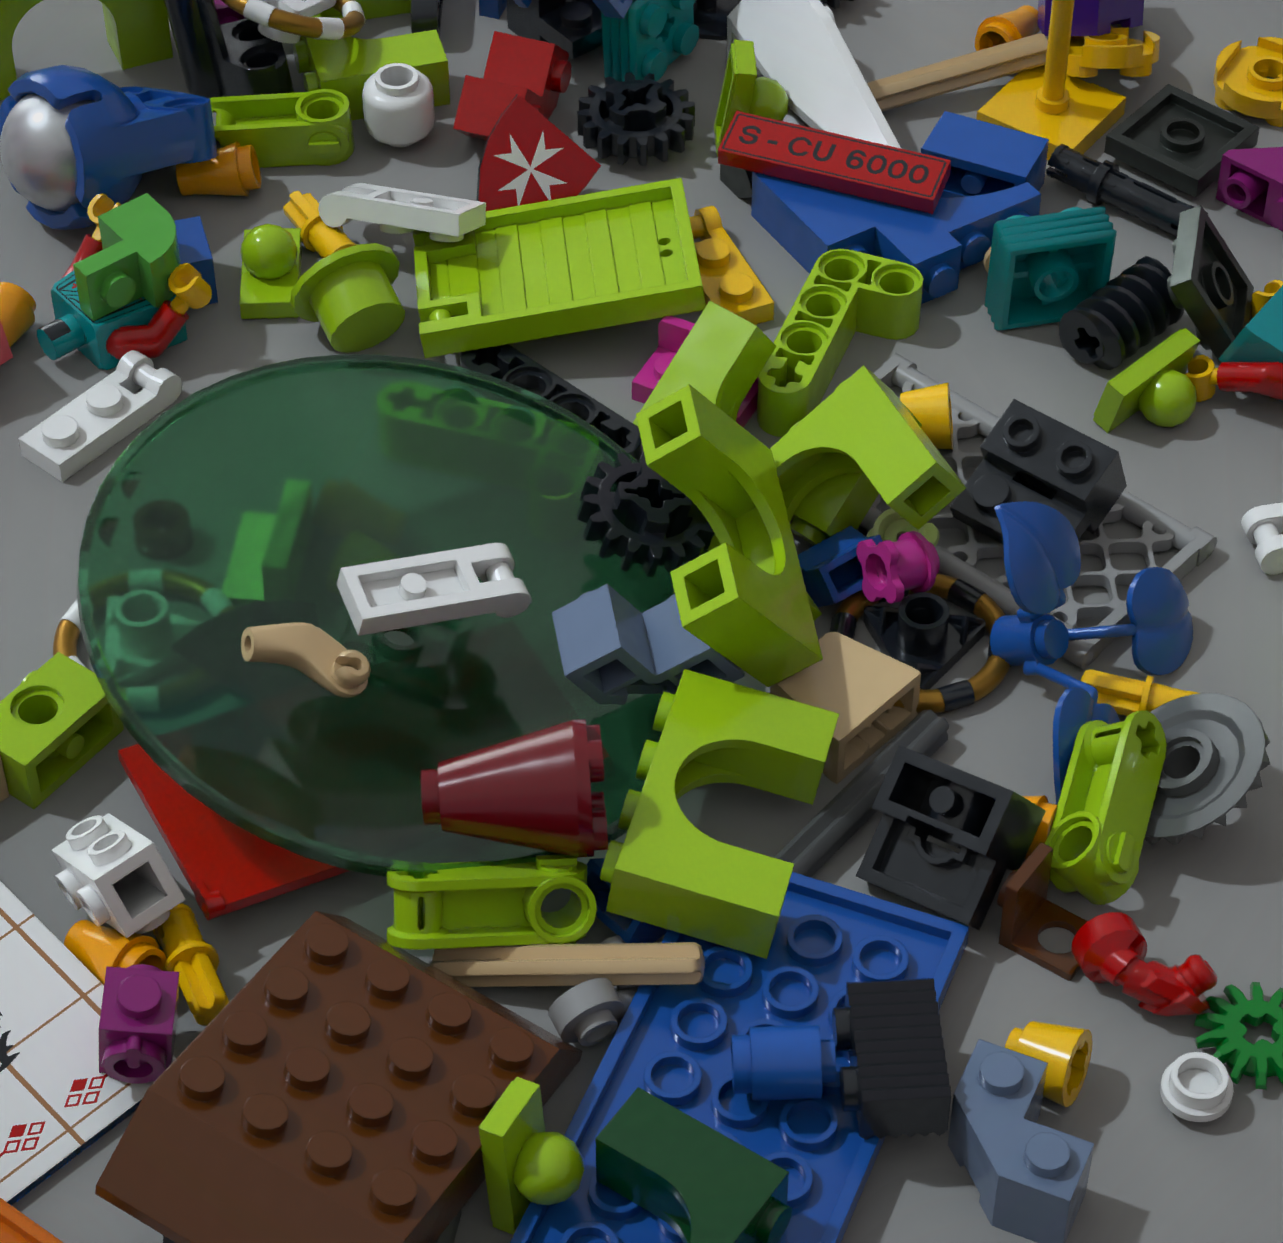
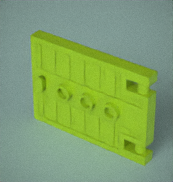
M682 177L486 211L485 225L464 234V239L457 242L434 241L429 238L430 232L412 231L415 243L413 248L417 306L420 317L419 334L425 358L703 311L706 307Z

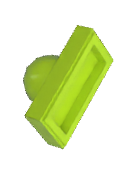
M734 40V43H731L714 123L717 157L718 148L736 111L783 121L788 113L789 98L777 80L767 77L757 78L753 41Z
M264 224L253 229H244V240L240 251L242 258L239 301L241 319L299 317L294 311L290 299L291 290L301 276V228H282L273 224Z
M1187 328L1179 329L1108 381L1093 414V421L1109 433L1140 410L1149 422L1161 427H1174L1184 423L1195 411L1196 387L1185 373L1200 340Z
M516 1077L514 1081H511L478 1127L491 1221L494 1228L514 1235L530 1202L541 1205H554L567 1200L579 1189L584 1172L583 1157L575 1142L559 1132H545L540 1085Z

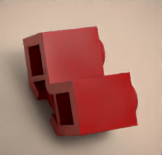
M494 31L483 79L469 75L465 76L453 129L468 137L486 141L499 117L516 94H519L544 117L549 119L557 106L559 94L565 93L570 83L572 65L568 61L569 53L553 43Z

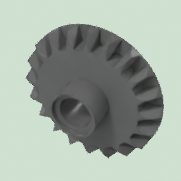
M1218 693L1187 695L1169 701L1151 711L1162 725L1167 745L1166 757L1144 838L1151 845L1164 838L1177 846L1185 834H1191L1202 839L1206 826L1213 822L1226 826V813L1232 808H1247L1246 793L1263 787L1259 772L1270 765L1265 750L1270 740L1263 729L1262 722L1244 702Z

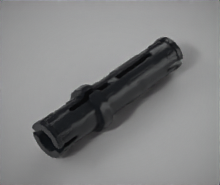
M1060 144L1054 150L1047 164L1051 166L1046 169L1048 177L1077 188L1086 194L1087 200L1097 205H1101L1102 202L1110 206L1112 205L1177 237L1180 213L1194 208L1192 205L1181 202L1173 196L1120 172L1119 165L1108 160H1105L1103 163L1093 160L1065 144Z

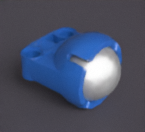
M58 65L27 72L11 84L8 88L10 96L5 98L0 106V157L5 173L13 189L29 200L26 209L33 218L52 229L73 230L96 225L89 219L87 213L90 201L96 195L103 193L114 201V205L117 202L121 204L126 203L132 197L142 179L143 173L176 164L207 161L218 156L209 98L157 88L118 87L100 75L81 67Z

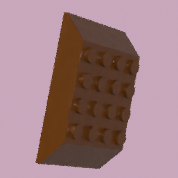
M315 911L147 1089L96 1184L95 1194L175 1243H434L486 1179L478 1127L511 1081H514L516 1077H520L539 1084L543 1107L578 1064L583 1051L562 1041L559 1037L407 951L390 945L384 938L344 916Z

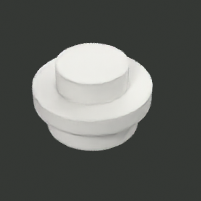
M1190 1052L1178 1057L1165 1069L1160 1084V1095L1166 1107L1178 1117L1192 1122H1208L1221 1117L1229 1109L1234 1093L1232 1079L1224 1064L1216 1057L1203 1052Z

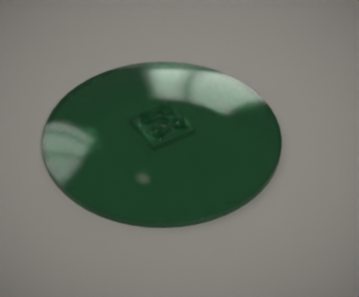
M369 354L305 357L264 365L216 382L193 393L166 410L136 436L117 458L100 485L86 519L77 572V603L80 627L91 666L107 700L128 732L164 772L189 794L226 820L274 845L303 857L349 871L387 877V871H406L414 879H422L425 874L437 873V870L529 863L536 862V855L560 854L443 832L441 824L424 826L421 770L438 769V762L572 719H586V725L600 724L604 782H591V792L604 791L608 844L611 840H615L627 833L625 830L618 829L620 815L628 790L632 789L641 792L645 781L635 777L646 740L655 742L660 740L662 732L653 730V724L662 694H628L625 704H598L564 676L552 612L573 602L582 594L596 590L605 584H609L641 613L666 601L675 592L671 574L666 571L663 565L657 567L653 578L647 577L643 570V565L634 563L632 568L625 572L621 570L622 558L614 554L611 557L602 559L598 555L602 546L601 540L585 541L583 537L587 523L577 520V513L582 502L579 499L587 477L594 476L597 465L601 461L613 467L619 453H624L632 463H638L634 457L607 435L559 405L499 378L466 368L424 359ZM490 543H503L508 546L515 561V568L513 570L515 578L524 581L532 598L531 604L524 612L510 618H501L495 613L390 630L403 632L415 642L408 646H400L390 642L384 636L389 631L358 636L336 584L342 567ZM292 622H305L321 628L347 650L359 651L367 657L371 668L367 687L361 694L355 697L343 698L327 691L294 668L276 663L247 662L243 659L241 652L243 631L247 627ZM451 862H475V863H451Z

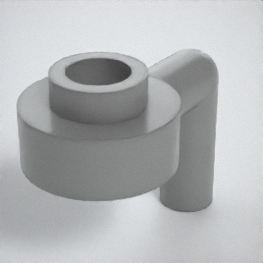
M616 935L605 939L600 944L624 943L621 936ZM595 978L582 982L559 996L550 1006L548 1016L562 1041L567 1043L579 1042L582 1046L595 1045L607 1039L618 1028L617 1020L624 1017L639 985L617 986L619 990H615L612 982L607 978Z

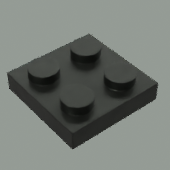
M1167 84L1106 135L1104 153L1180 191L1197 197L1219 178L1222 155L1231 149H1250L1257 145L1260 127Z
M1202 205L1180 213L1177 238L1173 240L1172 244L1174 253L1172 274L1167 279V287L1174 305L1178 309H1184L1194 323L1195 332L1201 346L1205 350L1211 349L1221 364L1220 356L1250 322L1254 287Z

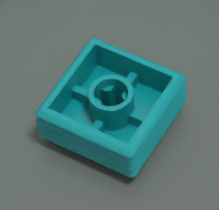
M633 0L624 19L605 17L601 12L604 79L610 76L616 81L621 82L625 81L626 73L632 72L636 80H643L648 73L654 74L655 81L660 80L667 66L681 54H690L698 42L699 28L694 24L693 4L696 0Z
M1071 207L1058 213L1029 217L1014 215L1005 220L997 221L994 224L984 305L988 308V314L991 315V322L995 323V330L1000 331L1060 322L1066 312L1076 308L1078 303L1091 297L1092 293L1106 286L1110 280L1117 231L1113 229V223L1109 222L1110 216L1106 214L1105 207L1087 209Z

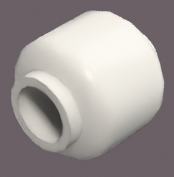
M391 63L379 68L364 83L362 93L364 124L369 134L376 140L393 147H407L425 138L433 129L435 119L433 87L429 78L405 63Z

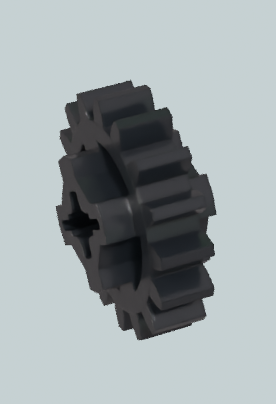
M630 72L626 73L625 81L620 82L609 76L605 78V88L591 85L588 87V97L579 98L577 132L579 136H583V146L586 149L597 147L598 158L600 159L613 154L617 157L619 165H624L629 158H637L641 166H646L648 157L651 156L665 162L668 160L669 149L682 153L685 150V141L693 140L695 103L688 101L689 92L686 89L674 91V80L672 79L659 83L655 81L654 74L648 73L643 80H636L635 76Z
M643 451L638 463H632L624 453L617 454L613 467L601 461L597 465L594 476H588L579 499L582 502L577 513V520L587 523L583 534L585 541L601 540L602 546L598 555L602 559L616 554L622 558L621 570L627 572L634 563L643 565V570L647 577L653 578L658 566L663 565L666 571L670 573L682 566L683 562L688 563L701 556L703 551H708L714 536V531L697 506L684 493L647 466Z

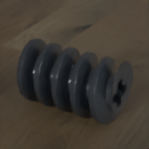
M1145 256L1137 260L1134 265L1123 270L1119 276L1108 281L1106 286L1093 292L1091 297L1078 303L1076 308L1066 312L1059 322V337L1063 348L1081 363H1093L1101 369L1112 370L1120 366L1124 359L1136 354L1139 348L1148 345L1153 337L1165 332L1168 326L1177 323L1184 314V309H1178L1170 298L1167 279L1171 276V273L1167 267L1160 261Z

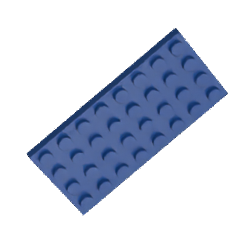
M792 872L767 959L667 930L661 943L695 942L701 945L705 958L702 981L697 985H639L564 1136L575 1142L583 1157L584 1172L579 1189L567 1200L558 1204L541 1205L530 1202L510 1243H684L678 1233L664 1220L596 1181L595 1138L638 1087L789 1172L787 1205L792 1207V1216L784 1234L777 1243H841L885 1140V1137L880 1139L875 1135L867 1140L860 1137L856 1111L843 1112L840 1067H850L849 1052L835 1051L836 1083L823 1084L821 1099L752 1101L751 1094H733L731 1035H749V1027L819 1025L821 1039H833L832 1010L833 1008L845 1007L846 982L933 978L939 1012L968 944L969 926Z

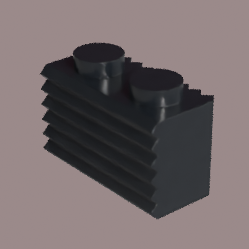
M934 979L846 982L845 1007L833 1008L832 1010L835 1051H848L850 1067H840V1095L843 1112L856 1111L859 1136L866 1140L874 1135L882 1139L887 1135L897 1138L902 1134L908 1137H912L917 1133L923 1136H927L932 1132L939 1136L944 1134L948 1130L951 1086L949 1085V1074L947 1073V1061L945 1058Z

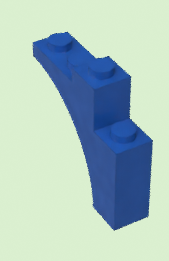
M752 172L751 216L809 274L817 259L823 253L834 249H849L904 262L917 268L923 276L921 304L958 289L960 270L984 260L987 250L992 245L993 228L997 221L1005 220L1014 215L1036 216L1040 212L1041 193L1029 182L988 194L940 198L934 214Z

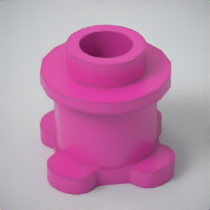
M916 531L901 534L895 542L886 540L879 542L878 545L872 539L860 541L857 545L856 553L863 573L862 590L870 602L885 598L888 603L893 604L902 601L904 591L906 590L918 593L930 591L933 587L940 568L939 556L934 545L921 533Z

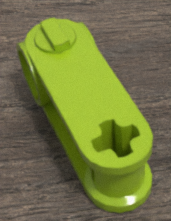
M334 89L209 98L212 113H216L214 132L216 141H219L221 145L220 148L236 141L241 146L252 144L255 148L260 168L301 165L331 166L346 161L354 152L355 144L350 103L348 97Z
M1132 712L1126 717L1125 721L1107 724L1102 720H1093L1086 722L1080 727L1051 831L1045 842L1046 845L1053 848L1049 877L1052 883L1064 893L1079 892L1086 900L1095 905H1105L1117 900L1131 887L1138 874L1139 858L1167 747L1162 725L1151 712Z
M565 854L536 855V859L409 864L393 867L387 871V885L394 889V924L387 928V943L398 948L426 950L532 944H576V941L586 937V933L593 925L596 917L597 905L595 896L587 885V865L577 861L576 856ZM560 888L571 890L570 899L562 909L555 912H544L541 910L542 901L547 894Z

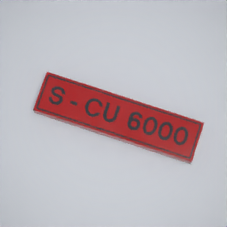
M740 111L735 112L718 148V164L934 214L951 171V160Z

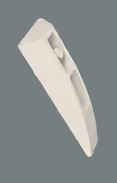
M741 0L727 16V61L731 43H734V40L753 41L757 78L767 77L777 80L789 98L788 113L783 120L784 122L901 148L837 28L833 12L828 6H823L820 0Z

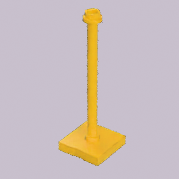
M1052 0L1045 65L1019 72L977 111V120L1049 139L1047 160L1050 159L1052 153L1060 144H1065L1071 149L1084 154L1125 112V96L1094 83H1088L1079 78L1066 75L1075 0Z

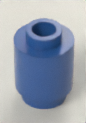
M819 1025L749 1027V1035H731L733 1094H751L752 1101L821 1099L823 1084L836 1083L834 1039H821Z

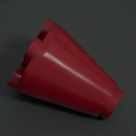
M572 719L438 762V769L421 770L424 826L441 824L443 832L576 857H594V851L608 850L604 791L591 792V782H604L600 724L586 725V719Z

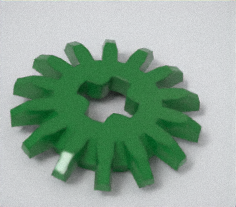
M1260 982L1251 983V1000H1247L1243 992L1232 984L1225 986L1223 990L1230 1003L1222 998L1209 996L1206 1001L1210 1005L1209 1009L1214 1013L1196 1015L1194 1026L1211 1031L1195 1038L1197 1049L1215 1047L1217 1051L1212 1056L1219 1059L1223 1064L1226 1063L1232 1069L1230 1077L1235 1084L1239 1083L1244 1074L1255 1077L1256 1089L1267 1090V1077L1277 1076L1283 1085V1008H1281L1283 1005V988L1280 987L1273 994L1269 1002L1264 1001ZM1247 1022L1255 1027L1263 1022L1272 1025L1271 1038L1275 1042L1272 1044L1264 1039L1258 1040L1255 1044L1248 1042L1245 1039L1247 1028L1244 1023Z

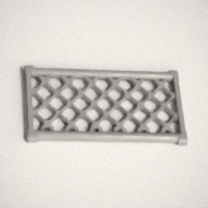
M899 354L893 355L879 369L873 372L889 388L896 385L902 388V392L940 384L919 372L916 364ZM950 389L954 446L951 453L941 455L965 485L967 481L964 478L963 469L978 467L983 460L982 453L962 452L959 449L958 439L970 438L978 433L987 437L1000 418ZM1124 490L1097 528V539L1079 540L1080 554L1099 556L1102 560L1103 570L1080 572L1075 583L1063 589L1066 595V603L1047 614L1052 615L1056 620L1062 621L1067 629L1076 628L1077 620L1082 618H1105L1097 626L1129 624L1131 622L1127 613L1126 600L1122 601L1119 599L1116 586L1130 585L1135 575L1141 570L1115 569L1111 565L1110 554H1142L1145 557L1147 568L1158 567L1153 553L1167 551L1175 547L1180 551L1163 568L1169 569L1181 580L1211 555L1216 547L1217 538L1197 526L1191 529ZM880 494L859 525V527L867 532L873 528L876 519L883 513L880 511V504L884 500ZM936 514L927 523H933L938 529L958 528L966 534L967 543L953 545L946 550L938 545L935 546L940 561L938 574L966 581L986 592L1002 609L1005 615H1017V610L1020 607L1016 604L1011 594L1006 575L999 576L994 580L976 569L979 559L1004 558L1003 544L978 543L974 539V528L953 518L952 514ZM1125 518L1142 528V535L1139 538L1111 539L1105 535L1103 524L1117 522ZM1076 586H1102L1107 589L1110 602L1078 603L1074 600L1072 588ZM1117 637L1069 641L1067 651L1062 657L1084 669Z

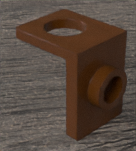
M1040 842L1022 866L1009 874L1001 887L997 899V905L1003 908L998 944L1067 981H1071L1080 970V966L1072 951L1067 953L1050 952L1040 944L1038 936L1042 931L1052 927L1067 929L1075 935L1088 921L1047 900L1053 848Z

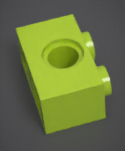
M57 652L38 670L30 672L17 688L0 701V755L8 792L11 796L35 809L124 730L116 685L62 653Z

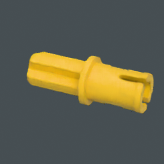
M294 191L289 194L290 201L283 206L284 213L296 228H301V242L306 249L312 252L316 251L323 259L336 251L357 245L344 233L343 226L330 227L322 221L318 211L319 203L311 193L302 195L300 191Z
M1089 669L1085 670L1080 680L1097 689V704H1109L1116 710L1117 714L1128 716L1136 711L1151 712L1155 708L1174 699L1199 694L1193 691L1153 683L1154 677L1147 675L1145 682Z
M181 903L170 909L168 919L152 931L167 957L164 971L179 972V987L183 992L191 1013H193L196 1023L207 1026L229 1003V1000L216 973L220 963L217 950L203 939L193 910L188 905Z

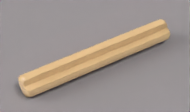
M1038 33L871 81L867 84L883 112L1043 66L1046 63L1048 40L1044 34Z
M695 942L537 944L435 949L431 966L468 987L576 986L595 978H607L612 982L613 986L697 985L703 979L705 958L701 945Z

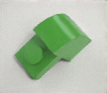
M145 193L99 215L98 222L103 250L73 264L81 310L90 319L95 321L141 297H144L155 308L160 307L165 300H170L174 293L169 289L168 279L173 270L181 264L176 225L171 214L148 193Z

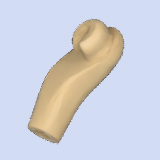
M292 622L247 627L241 637V652L243 659L247 662L276 663L294 668L327 691L343 698L355 697L361 694L367 687L371 672L370 662L367 657L359 651L347 650L321 628L312 624Z

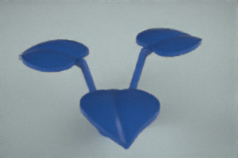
M1028 501L1003 503L995 506L994 509L1002 529L1004 564L1008 585L1016 604L1020 608L1017 610V615H1004L995 621L991 629L990 646L993 655L1001 657L1011 666H1023V673L1026 676L1039 675L1067 688L1058 700L1053 719V772L1056 805H1058L1080 727L1086 722L1093 720H1102L1107 724L1120 722L1116 710L1111 705L1105 703L1097 704L1098 691L1095 687L1046 665L1053 664L1066 653L1069 641L1132 635V657L1137 669L1149 675L1169 674L1183 664L1191 649L1193 622L1188 611L1189 600L1180 580L1169 569L1149 567L1135 575L1127 592L1126 607L1131 623L1067 629L1062 621L1056 620L1055 617L1047 613L1065 604L1066 595L1063 589L1075 583L1080 574V546L1073 526L1062 513L1045 504Z

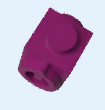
M136 964L127 968L106 967L99 1022V1073H106L109 1077L121 1082L143 1084L156 1081L173 1063L178 1019L179 972L162 971L155 966L147 964Z

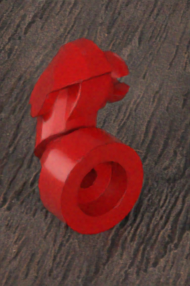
M1108 912L1098 915L1086 922L1075 934L1071 950L1085 976L1096 983H1111L1116 987L1122 985L1123 994L1141 1001L1137 1004L1140 1008L1161 1016L1201 1014L1210 1008L1203 993L1216 986L1218 977L1209 963L1203 960L1201 955L1196 954L1190 955L1180 966L1175 964L1172 967H1168L1156 960L1148 963L1143 961L1147 953V942L1129 915L1121 912Z

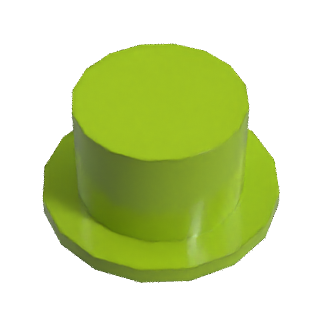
M378 243L357 244L336 251L316 262L300 276L291 290L290 303L301 319L320 322L335 351L350 353L371 348L389 338L399 329L405 319V310L392 286L398 277L400 262L390 247Z

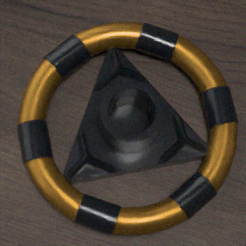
M937 574L935 583L930 591L918 593L910 590L904 591L905 598L901 601L899 608L874 606L875 604L887 601L885 598H882L879 601L870 602L861 589L847 597L832 617L830 632H838L854 640L857 621L864 613L863 622L881 653L921 672L917 713L923 710L945 713L973 705L974 702L991 693L1002 682L1011 667L1007 661L992 654L989 638L987 662L978 673L968 680L930 689L984 636L985 627L990 636L995 621L1005 615L1002 609L986 592L962 579ZM942 598L976 615L978 618L949 614V607ZM900 699L893 705L904 708V704Z

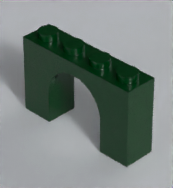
M639 1087L595 1138L596 1181L664 1220L678 1233L684 1243H777L790 1222L792 1207L787 1205L788 1171Z

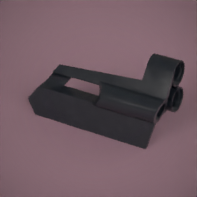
M164 0L185 83L190 94L212 98L295 93L282 42L262 35L258 31L259 23L246 18L221 25L214 0Z

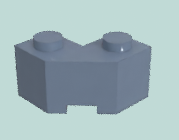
M605 584L596 590L582 594L578 599L552 612L564 676L598 704H625L628 694H663L664 691L676 694L684 669L732 683L745 677L744 670L682 627L675 594L671 595L666 601L641 613L609 584Z
M978 1039L953 1094L948 1146L959 1166L965 1165L980 1193L979 1203L991 1226L1037 1243H1066L1086 1194L1094 1143L1037 1123L1042 1106L1047 1062Z

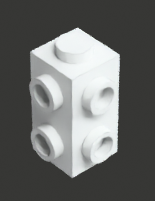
M110 813L103 817L97 815L80 821L67 832V840L51 850L63 870L54 876L55 880L75 910L83 907L96 926L100 927L107 923L126 938L134 933L143 934L159 927L170 916L169 910L186 900L154 842Z

